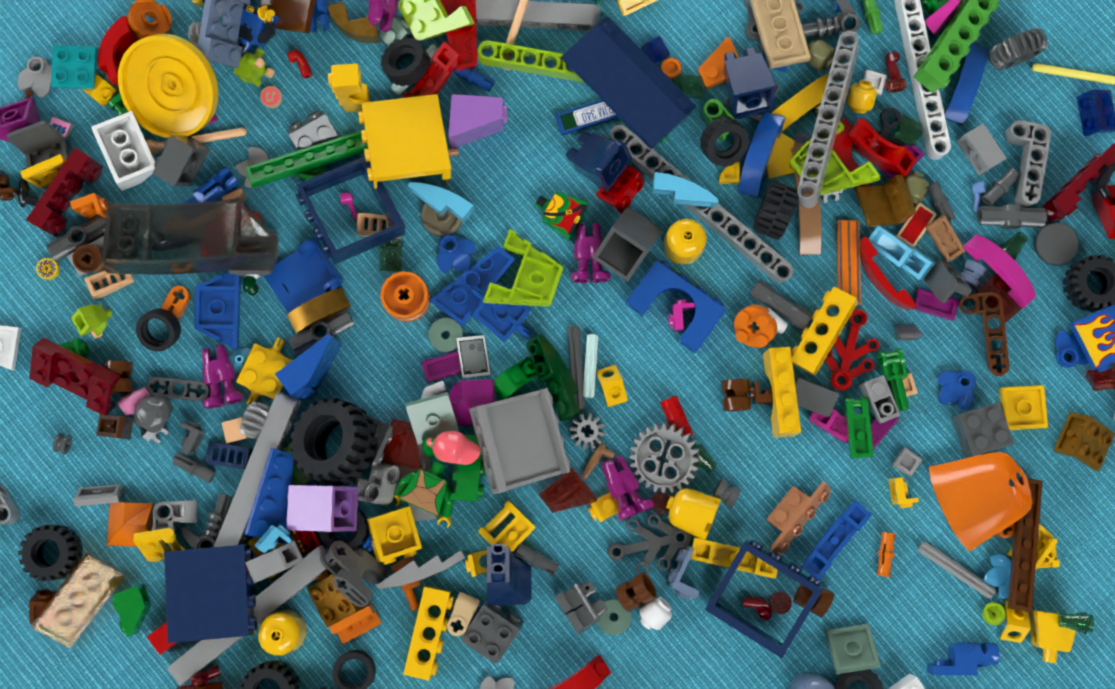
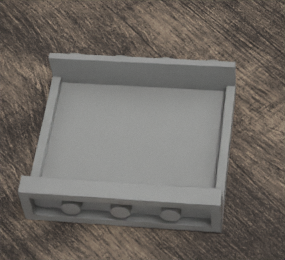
M548 388L469 409L492 494L506 492L509 489L570 472V460L565 454L563 447L564 438L559 432V420L554 413L552 406L553 398Z

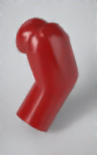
M293 49V51H288L287 57L289 62H297L302 78H310L312 72L308 61L300 50Z

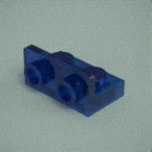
M1091 90L1077 96L1084 136H1090L1095 133L1115 132V111L1111 90Z

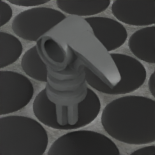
M836 0L841 9L839 15L832 16V19L825 17V21H822L821 17H817L813 23L802 24V29L805 37L817 35L820 39L823 38L824 33H827V36H831V32L837 35L841 30L844 32H856L860 27V19L847 0ZM848 17H852L853 25L846 29L844 21Z
M219 495L214 513L209 512L208 514L211 522H207L206 525L209 528L204 530L201 537L197 536L187 526L181 529L185 540L193 549L206 548V544L209 541L212 542L214 547L232 500L230 495Z

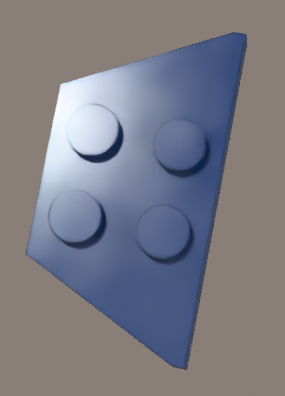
M229 272L223 275L220 274L211 281L197 285L195 295L194 329L235 350H239L241 276L230 274Z

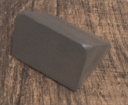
M915 324L894 325L896 341L917 340L922 337L921 331Z

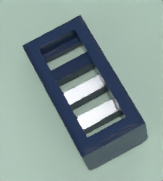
M209 442L206 464L246 469L253 448ZM215 447L219 448L216 461L212 460ZM223 449H227L225 461L222 462L221 458ZM231 450H235L233 462L229 463ZM239 451H243L241 464H237Z

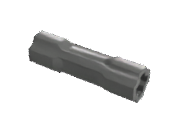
M761 279L757 281L749 293V296L786 318L790 324L801 331L813 316L802 307L784 298Z

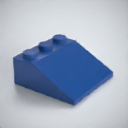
M328 334L275 373V375L291 396L301 400H309L317 394L316 390L321 387L342 344L332 335Z

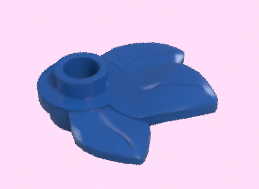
M451 234L443 236L439 242L441 251L437 255L438 267L444 274L452 266L458 271L466 272L470 268V258L468 255L477 250L475 245L466 238L458 239L455 235ZM448 242L454 244L452 249L446 248Z
M1061 330L1055 339V345L1058 349L1056 359L1059 365L1064 368H1070L1076 364H1088L1075 335L1071 334L1069 336L1068 333ZM1064 354L1069 355L1068 361L1064 359Z
M966 370L958 373L945 371L936 378L938 383L943 386L939 393V402L941 404L957 402L961 410H965L971 405L974 400L972 389L976 384V378L971 372ZM963 378L969 379V383L967 385L961 384V380Z

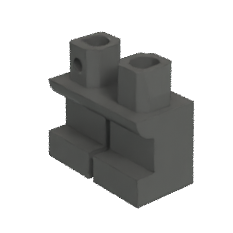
M590 581L580 586L575 584L566 592H561L554 596L578 635L600 621L599 617L608 610L601 598L593 604H590L587 598L597 592Z

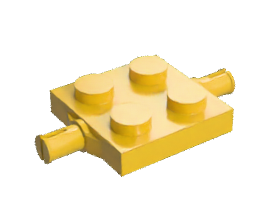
M277 337L272 348H264L254 343L236 383L247 387L251 391L246 404L250 405L252 402H256L259 395L274 399L277 393L281 392L283 385L275 373L293 361L280 352L285 340Z

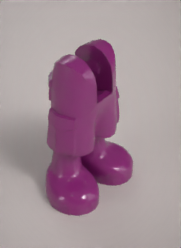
M369 0V23L375 26L380 21L379 29L388 32L396 15L397 0Z
M593 223V236L586 237L585 224H578L576 242L574 244V259L579 261L577 272L571 274V282L580 284L590 282L588 259L592 260V283L610 281L611 274L608 271H604L602 264L592 258L603 242L600 224Z
M224 345L216 346L217 360H213L210 348L202 349L203 381L207 386H210V397L203 401L204 409L224 407L225 404L232 405L244 400L243 394L237 391L232 381L236 376ZM220 382H223V385H224V389H225L224 398H223L222 393H221V390H220V385H219Z
M622 455L614 458V464L610 460L602 463L603 474L605 475L612 498H616L618 502L619 512L617 517L619 521L628 519L655 506L652 499L644 500L636 490L640 486L635 474L631 472ZM625 493L628 494L632 506L629 505Z

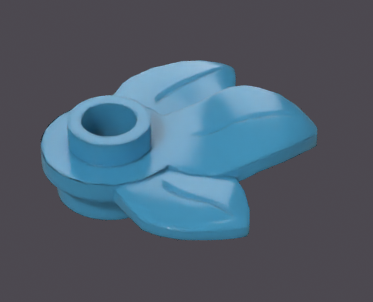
M995 554L989 557L993 567L987 571L983 581L998 587L999 598H1007L1009 596L1011 560L1006 555Z

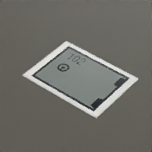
M485 335L456 338L462 378L491 375Z

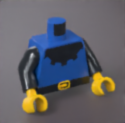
M252 4L243 5L238 38L241 39L239 46L242 47V53H250L253 44L264 47L276 34L275 26L279 16L275 15L274 10H268L267 5L260 8Z

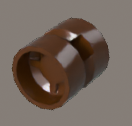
M81 245L73 253V264L79 271L84 273L99 272L107 266L108 254L102 246Z
M104 361V368L120 375V379L112 393H132V380L129 379V376L133 374V362Z
M749 379L721 381L722 393L725 395V398L722 399L723 411L751 410L750 397L747 396V393L750 392Z
M644 572L633 577L631 582L626 581L616 586L617 597L623 608L628 612L640 607L641 602L646 604L657 598L656 589L649 576Z
M800 584L793 598V603L804 608L813 591ZM824 587L810 612L822 618L833 602L834 592Z

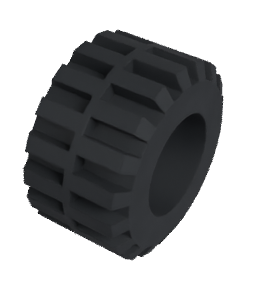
M773 181L769 185L758 209L753 224L754 231L779 240L785 233L798 201V190Z
M1092 255L1070 266L1071 269L1065 273L1068 277L1063 278V283L1066 284L1063 290L1069 294L1066 296L1067 299L1073 300L1072 305L1075 307L1080 305L1079 309L1083 311L1087 309L1088 311H1095L1115 304L1114 259L1110 257L1105 259V255ZM1089 272L1096 274L1100 278L1102 283L1100 294H1095L1089 289L1087 285V275Z
M43 525L31 530L32 533H27L24 536L27 540L21 541L19 545L23 547L22 550H18V555H22L19 563L20 565H25L23 571L25 573L30 572L29 576L31 578H38L37 580L39 581L57 580L65 578L66 575H71L74 572L73 569L79 566L77 560H81L83 556L79 554V550H83V546L78 545V542L81 541L79 536L74 537L76 532L68 530L67 526ZM50 539L56 542L60 550L59 558L52 566L44 560L42 555L43 547Z
M267 661L248 671L247 675L243 677L241 681L243 684L239 686V689H258L260 681L264 678L275 680L279 684L280 689H300V685H297L298 677H294L292 674L294 670L286 668L287 664H279V661Z

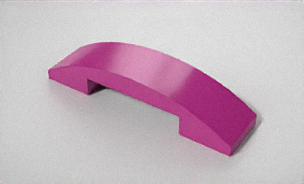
M976 234L963 246L977 262L983 259L1012 289L1007 294L1022 309L1036 297L1034 288L1025 272L998 245Z

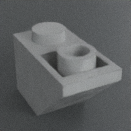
M884 375L858 385L862 396L868 398L869 410L879 423L901 416Z
M291 541L290 544L280 545L270 552L268 551L245 563L254 583L300 563L303 559L295 541Z

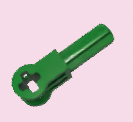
M901 348L885 353L879 351L877 357L882 376L884 375L886 381L890 382L893 398L898 410L905 411L909 409V404L903 380L908 377L903 351Z

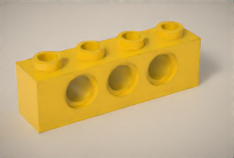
M836 287L826 292L822 300L824 304L821 309H816L811 319L813 322L810 328L806 327L801 335L802 341L800 345L795 346L791 351L792 364L813 376H816L858 304L856 297ZM829 309H839V313L836 316L828 315ZM819 327H828V332L825 335L817 334ZM811 344L817 346V350L813 354L806 352V348Z
M428 585L424 586L403 675L428 681L432 675L436 676L439 663L435 662L437 653L441 654L444 641L440 640L442 631L446 632L449 621L445 617L447 609H452L454 597H451V591ZM437 605L441 609L440 616L433 617L429 613L430 606ZM432 627L436 632L435 637L432 639L427 638L424 635V629ZM421 649H426L430 652L429 660H422L419 657Z

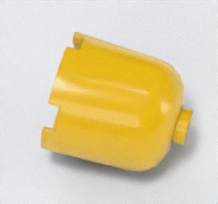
M686 218L673 223L663 237V248L667 258L675 264L684 265L692 264L698 260L706 246L707 236L705 229L693 219Z
M683 488L677 492L675 497L670 496L666 506L667 509H670L669 521L676 528L706 540L721 499L694 489Z
M281 609L267 616L261 623L258 630V641L267 653L275 656L286 655L297 650L303 644L307 635V625L303 617L290 609Z

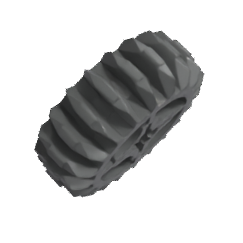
M1040 28L1018 33L998 43L997 46L990 50V62L996 70L1019 65L1046 50L1049 45L1048 39Z

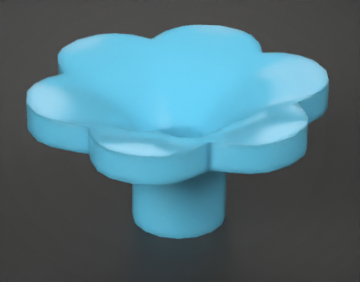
M249 348L233 350V355L229 357V360L233 365L234 372H241L251 352Z

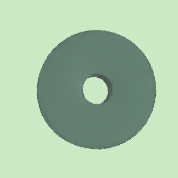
M441 318L431 325L428 337L431 345L437 351L449 353L458 348L456 338H462L463 331L455 320ZM444 332L450 333L448 339L442 338Z
M618 599L604 601L608 610L599 617L600 621L597 623L600 629L610 635H618L625 632L631 623V612L626 611ZM616 613L618 615L617 620H610V614Z

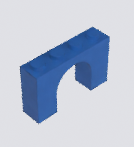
M656 260L628 298L625 305L643 317L660 294L667 291H676L684 294L691 303H695V308L693 309V318L677 342L695 354L725 313L724 304L716 298H709L703 288L697 285L695 287L688 283L689 279L683 274H675L671 271L672 267L666 262H658Z

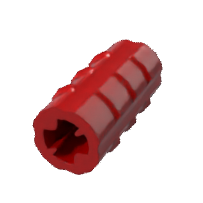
M677 395L660 402L670 427L676 424L677 431L682 427L684 428V436L688 433H691L690 436H693L694 434Z

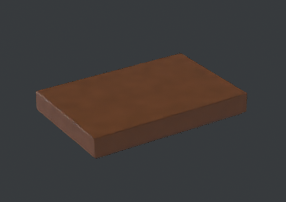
M260 0L259 8L267 5L268 10H274L275 15L279 16L275 26L276 30L309 34L315 0Z

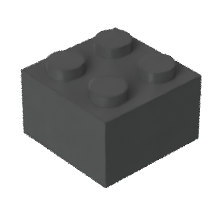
M171 135L164 144L165 149L162 155L154 163L155 169L153 174L174 187L192 186L211 149L190 136Z
M1000 402L951 416L965 457H974L1014 444Z

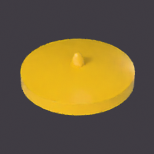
M154 34L138 40L124 53L118 70L120 95L127 110L133 112L136 121L143 128L164 138H169L171 135L188 137L203 129L210 122L218 104V84L210 63L197 47L175 35Z

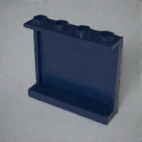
M250 545L164 552L168 643L255 635L254 630H257V618L253 615V608L256 606V596L252 594L254 581L245 563L254 558Z

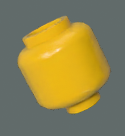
M860 80L859 83L851 85L847 104L851 107L850 109L853 112L862 114L873 109L877 95L876 88L872 86L871 82L866 80Z

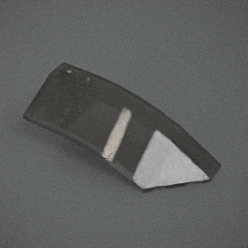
M238 197L214 202L176 205L108 203L101 264L106 273L162 275L229 270L276 260L279 239ZM159 232L163 241L182 238L193 239L192 242L176 249L167 251L152 250V247L155 245L152 238L154 233Z

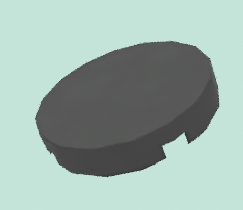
M1048 224L1039 230L1035 236V251H1037L1038 257L1049 265L1065 264L1073 259L1078 251L1079 242L1077 235L1065 224Z

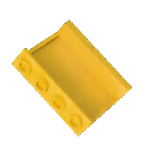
M438 94L361 103L362 111L358 112L360 125L364 124L365 130H361L362 142L367 143L368 149H364L366 162H370L371 168H367L369 181H373L374 189L377 188V182L436 174H441L442 180L451 179V165Z

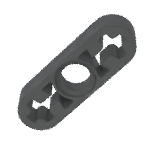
M153 377L146 385L148 393L152 396L203 402L206 398L210 397V386L199 381ZM159 381L160 385L168 386V390L159 389L156 393L153 385H157ZM182 383L185 388L184 393L177 396L173 391L174 386ZM200 386H202V389L205 390V394H201L200 398L199 394L190 393V388L200 389Z

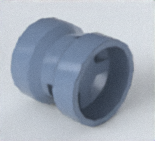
M967 260L963 267L964 271L960 275L971 289H976L979 284V278L984 275L986 268L975 261Z

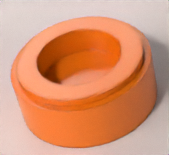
M667 58L662 62L660 70L670 80H674L679 77L682 66L677 59Z

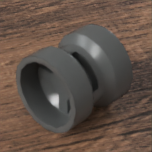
M721 479L712 496L722 499L724 504L731 508L739 497L741 489L736 486L728 487V481Z

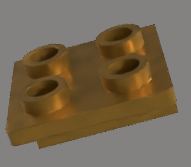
M895 175L884 185L857 187L855 189L868 227L902 224L917 213L903 175Z
M1069 412L1053 451L1060 455L1076 458L1092 470L1099 472L1108 449L1113 442L1115 433L1091 416Z
M334 574L307 589L326 627L366 607L356 606L333 585Z

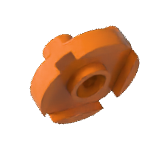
M136 0L128 11L127 20L129 26L139 39L154 34H168L172 17L167 7L163 4L159 5L155 3V0ZM146 15H149L150 18H154V21H147Z
M749 305L738 312L735 317L734 330L736 332V339L750 347H765L776 336L777 322L774 317H771L768 313L769 310L765 307ZM753 322H756V326L760 327V329L754 330L751 326Z

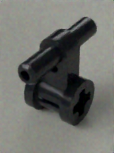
M886 108L880 114V121L883 125L881 131L877 133L885 140L903 147L905 143L903 139L890 136L892 127H896L901 122V113L895 108ZM893 112V116L896 117L895 121L888 123V119L885 118L886 114L889 115Z

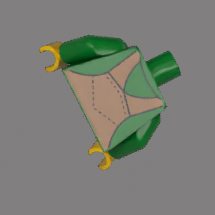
M434 461L429 473L419 469L418 472L412 471L401 478L394 491L393 497L397 499L395 506L405 501L439 517L437 521L439 526L441 520L447 521V528H449L452 521L451 514L454 500H450L451 493L453 492L452 488L448 486V481L441 479L446 466Z

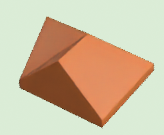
M110 503L107 546L137 547L134 543V533L152 531L155 503Z

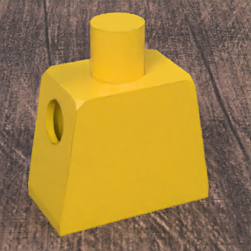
M1037 610L1030 612L1032 646L1044 648L1042 661L1056 663L1058 651H1071L1079 617Z

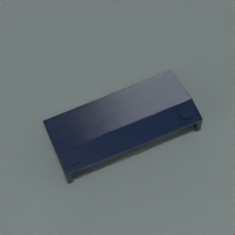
M608 16L597 23L561 57L650 149L680 125L697 107Z

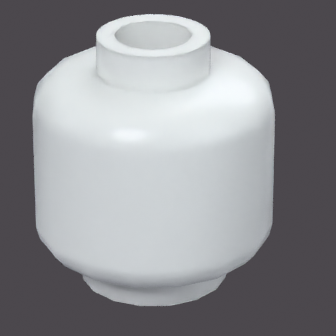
M662 597L651 600L640 609V616L642 618L640 622L649 630L651 628L660 630L672 618L671 605Z

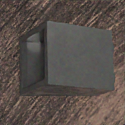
M628 206L612 226L592 258L628 282L663 229Z

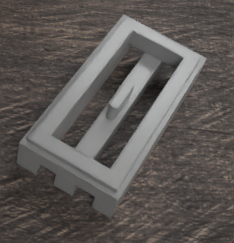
M114 484L79 488L73 499L74 506L118 503L120 501L119 498L122 496L121 493L124 491L123 485Z

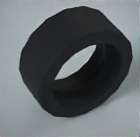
M162 308L152 309L141 316L136 324V335L140 343L147 349L155 352L170 348L180 338V322L173 313ZM155 318L165 323L169 330V338L166 341H159L150 334L148 330L149 320Z
M360 650L348 651L335 662L332 670L333 681L339 689H367L374 681L376 665L372 657L366 652ZM350 659L361 660L367 667L366 679L359 685H350L342 677V667Z

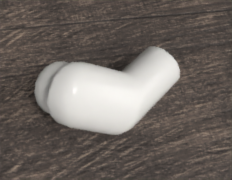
M443 380L425 387L421 399L446 391Z

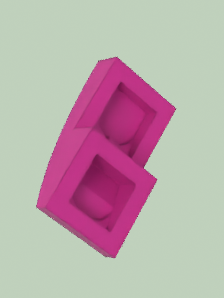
M833 409L830 417L816 412L812 413L809 418L810 422L840 441L847 442L846 418L838 414V411Z

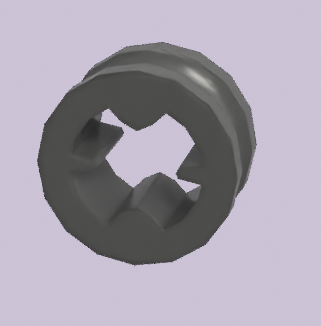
M62 433L57 434L53 443V451H61L62 454H67L72 444V437L70 435L64 437Z

